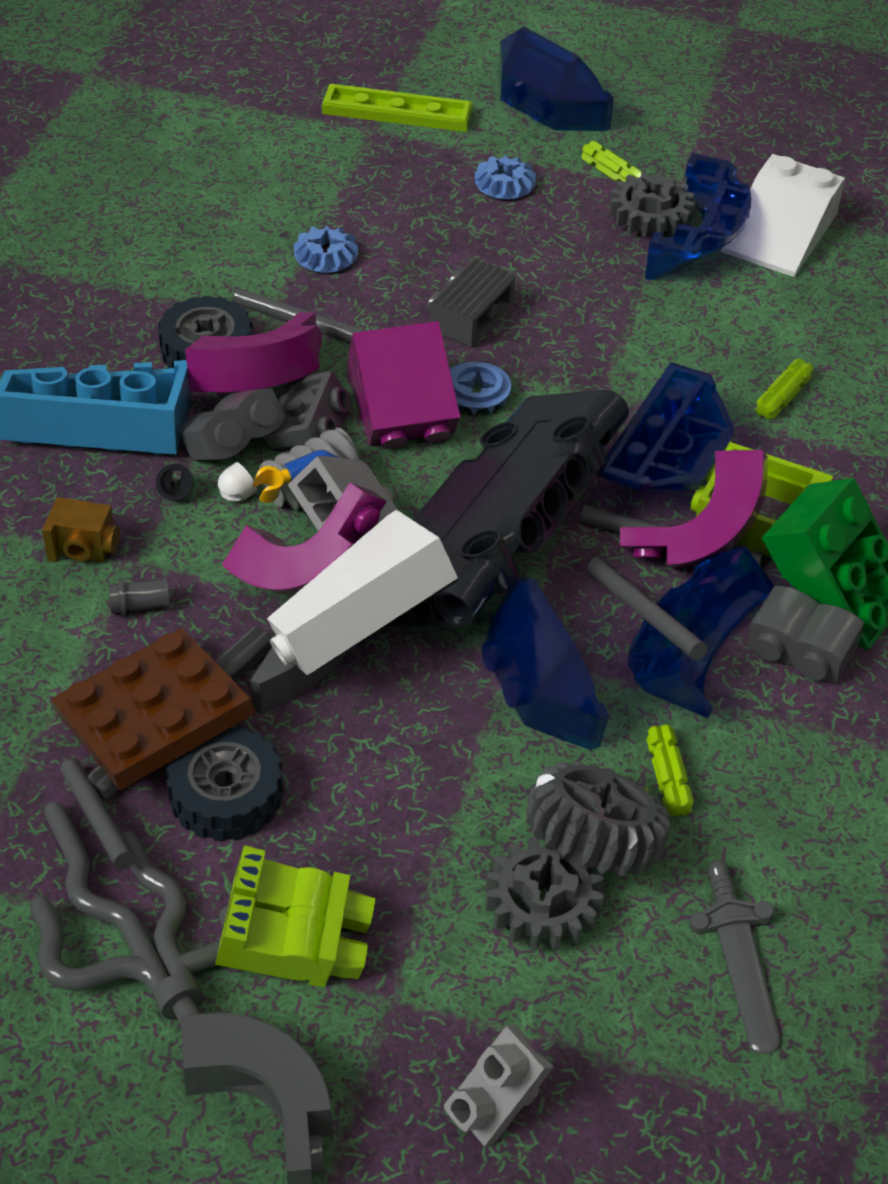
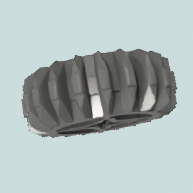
M573 761L571 765L565 762H557L555 767H545L542 775L538 776L536 784L532 785L527 799L529 803L526 809L528 813L526 822L533 828L532 834L537 839L545 840V847L548 850H557L561 853L563 860L571 859L580 864L581 868L585 866L596 868L600 874H604L608 870L618 876H624L626 872L641 874L643 869H651L655 860L660 857L669 838L668 831L671 825L668 821L669 812L661 806L662 801L657 796L649 795V789L646 786H640L632 782L631 776L623 777L618 775L614 769L610 771L601 769L596 763L591 766H585L579 761Z

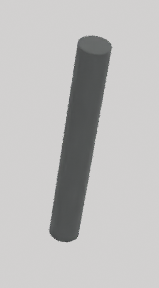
M74 758L64 761L60 771L114 866L120 870L130 867L135 861V856L93 784L88 779L80 762Z

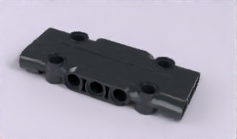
M611 390L531 396L525 398L506 422L488 429L480 438L483 451L476 459H467L459 463L413 519V521L440 538L458 578L386 624V626H468L493 594L501 593L512 587L520 576V571L513 556L516 553L538 552L586 490L590 474L595 473L606 464L608 458L603 446L608 444L629 415V408L625 400Z

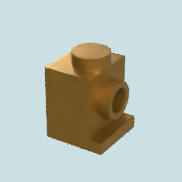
M62 497L56 498L42 528L47 561L57 562L60 555L76 561L91 560L105 563L108 553L114 554L117 551L120 540V528L114 525L111 505Z

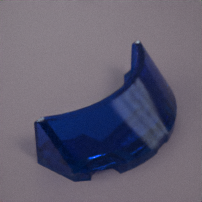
M696 153L691 154L685 177H687L686 184L688 185L687 192L694 193V200L700 208L703 222L700 228L680 224L675 229L674 236L664 239L663 232L655 231L649 242L645 279L655 280L670 275L728 245L743 231L745 222L750 215L751 191L748 184L741 183L736 177L738 169L730 161Z
M746 546L706 558L694 567V572L688 581L678 587L670 588L656 603L707 645V652L703 658L693 660L645 619L643 620L629 649L628 667L635 675L633 678L635 682L646 693L703 717H710L713 707L705 698L704 686L711 662L734 628L758 604L766 599L774 588L773 583Z

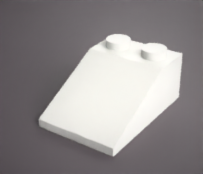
M772 154L757 174L726 237L721 252L795 277L837 215L845 177L833 174L827 169L815 168L796 162L787 156Z

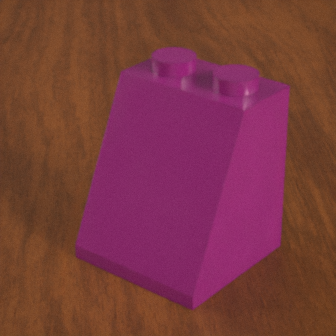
M439 321L355 332L352 334L346 372L369 446L381 444L385 449H394L405 445L408 440L425 438L426 442H440L456 432L460 413Z

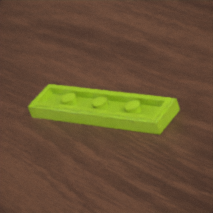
M329 84L322 102V114L467 132L473 112V102L338 84Z

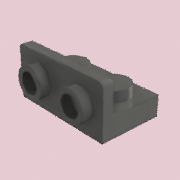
M327 371L307 375L286 383L279 398V403L286 417L276 430L263 436V439L270 450L303 445L313 437L320 438V435L327 430L341 428L350 409V397L347 390L339 383L334 372Z

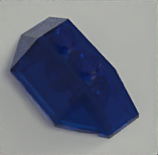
M525 26L500 41V100L552 130L607 131L611 129L614 98L607 90L604 91L597 77L578 55Z
M670 362L607 454L608 460L597 471V476L654 495L699 490L715 465V451H724L734 435V425L723 400L716 390V384L712 375Z
M521 575L517 582L507 589L490 621L487 640L482 645L484 664L490 672L493 671L502 686L506 703L509 707L515 708L525 726L589 750L599 748L609 714L604 704L596 698L593 680L577 647L534 578Z

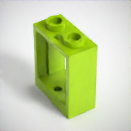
M729 442L725 451L753 449ZM766 454L768 457V475L765 496L792 504L809 484L832 481L833 479L832 475ZM715 456L710 463L706 475V482H708L706 487L699 485L691 502L690 510L696 512V517L705 509L714 491ZM758 514L754 524L736 546L758 551L772 558L761 537L777 520Z

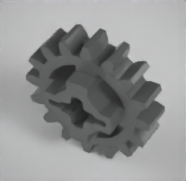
M641 172V176L635 178L629 174L626 176V182L617 181L615 189H611L609 215L610 217H616L615 224L617 226L627 224L628 233L639 230L642 231V237L645 238L649 233H655L658 238H663V232L665 231L672 235H677L678 227L687 229L689 220L693 219L694 193L687 192L688 185L686 183L676 185V177L674 176L662 179V174L659 172L654 177H649L646 172Z
M530 837L528 849L522 850L520 846L512 843L509 845L508 859L499 855L494 858L493 872H487L486 911L495 912L493 925L496 929L508 925L511 926L509 940L513 943L525 935L530 937V948L533 950H537L541 940H549L553 950H559L561 937L566 936L570 941L577 944L581 939L582 928L590 931L595 928L597 913H601L604 894L601 893L603 877L599 874H593L592 867L585 866L581 868L580 864L571 859L563 860L562 854L557 850H548L546 847H540L538 840L535 837ZM544 884H549L545 899L541 901L540 892H543Z

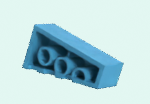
M174 361V368L152 369V362L134 363V371L108 372L106 365H90L89 368L83 369L77 374H67L64 367L5 370L0 380V440L17 441L24 444L44 443L62 445L64 447L79 446L103 448L110 451L127 450L176 455L181 441L178 431L187 421L192 402L187 361Z

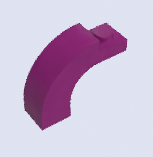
M299 312L283 326L261 334L233 337H200L185 349L190 391L236 392L262 389L285 384L316 371L320 368L319 351L322 346V332L316 326L315 313Z
M764 450L715 451V486L712 497L705 509L691 521L674 527H620V547L627 551H633V558L658 559L661 558V551L667 550V565L673 569L698 566L723 555L746 535L761 510L767 488L768 457Z
M350 482L324 525L306 542L289 547L272 533L246 525L222 563V566L250 585L294 596L377 525L380 512L387 501L374 491Z

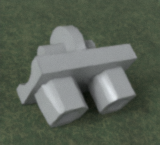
M516 1024L506 1025L492 1045L488 1046L478 1059L476 1066L461 1086L444 1104L445 1112L461 1131H472L484 1147L492 1145L499 1139L523 1106H528L538 1096V1087L554 1067L529 1045L523 1032Z

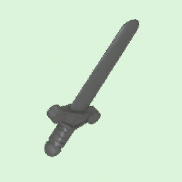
M715 860L708 867V876L711 878L710 883L716 904L703 912L692 914L690 917V929L696 934L718 932L748 1042L755 1051L769 1054L776 1051L779 1047L780 1033L751 926L770 923L773 917V907L765 901L753 903L738 900L732 878L729 875L728 866L723 861Z

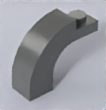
M228 1013L182 1015L183 1072L187 1095L239 1092L253 1096L265 1103L275 1113L283 1129L288 1184H312V1173L324 1172L321 1137L332 1136V1117L325 1081L311 1056L300 1044L280 1029L251 1017Z

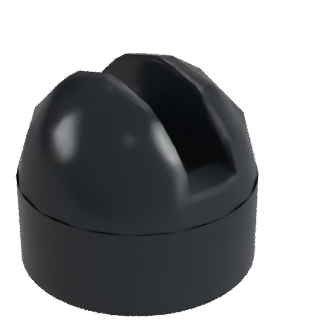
M170 464L163 467L156 477L158 492L164 498L172 501L187 497L194 486V478L191 471L181 464ZM174 470L181 471L180 493H172Z

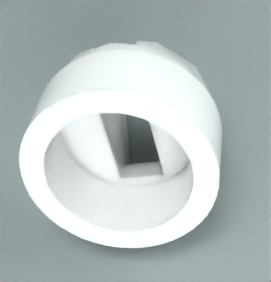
M238 462L225 469L219 476L218 488L220 494L229 502L246 500L257 492V487H252L254 480L251 475Z

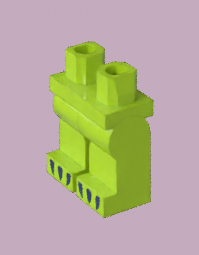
M244 845L234 875L215 965L289 980H309L308 985L325 987L330 975L359 979L365 965L368 945L364 942L340 937L341 928L367 933L371 924L376 898L348 890L350 875L334 871L333 876L317 868H296L264 859L265 850Z

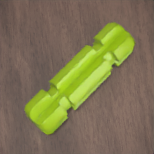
M591 141L582 148L581 158L583 161L591 166L596 164L595 169L615 182H626V176L629 174L635 178L641 176V170L631 166L629 162L596 141Z
M802 358L795 359L767 388L768 391H765L757 399L756 414L759 416L763 415L767 420L776 418L782 409L802 389L801 387L805 386L812 378L813 365L810 362L805 363Z
M668 724L662 726L654 725L649 728L646 740L649 752L654 755L652 763L659 790L665 795L662 797L664 808L671 817L688 815L692 812L694 799L691 788L685 784L688 782V777L680 748L675 745L678 743L675 730Z

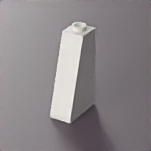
M398 510L387 515L267 618L276 635L270 639V643L285 665L293 662L306 675H309L456 580L458 577L440 538Z

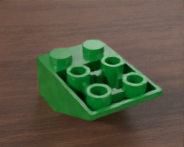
M855 478L809 484L761 538L782 577L796 590L807 594L819 604H829L843 608L864 622L858 646L864 650H869L888 626V541L875 520Z

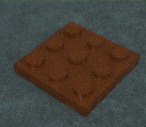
M182 627L172 633L161 636L147 647L128 657L117 660L112 666L84 681L71 685L66 691L51 698L59 717L119 790L128 787L256 713L251 698Z

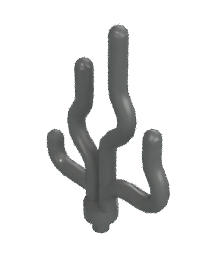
M56 801L48 803L44 808V816L68 863L65 887L69 900L78 911L92 918L115 925L121 931L133 956L125 955L109 958L83 968H71L65 965L61 959L65 938L61 922L51 901L47 897L37 896L30 903V911L41 934L37 957L43 975L51 984L71 991L92 989L123 978L137 979L149 988L163 1017L166 1019H178L181 1025L182 1015L201 1014L198 1007L203 1002L204 994L194 973L215 966L220 940L182 954L176 942V934L184 921L187 909V902L182 887L173 877L154 866L134 831L124 830L121 832L135 856V861L130 866L134 876L142 886L161 896L165 902L164 912L157 922L153 937L154 948L140 919L129 907L117 901L99 897L88 888L91 864L87 851L64 806ZM228 906L223 907L218 914L222 928Z

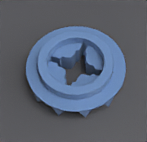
M504 155L503 158L497 159L492 156L489 157L488 162L479 163L478 169L475 172L477 188L484 194L494 198H520L530 193L535 187L536 173L532 171V164L522 163L520 157L509 159Z
M328 225L324 229L311 227L309 233L299 234L298 241L294 243V256L301 266L311 271L322 273L337 272L355 262L358 256V245L355 242L354 235L345 234L343 228L332 230L329 229ZM325 244L330 245L327 253H324L322 248Z
M466 362L450 369L459 411L469 408L473 415H475L478 410L483 409L492 414L495 406L504 407L507 397L511 395L510 378L502 369L485 362ZM476 382H480V393L472 392Z

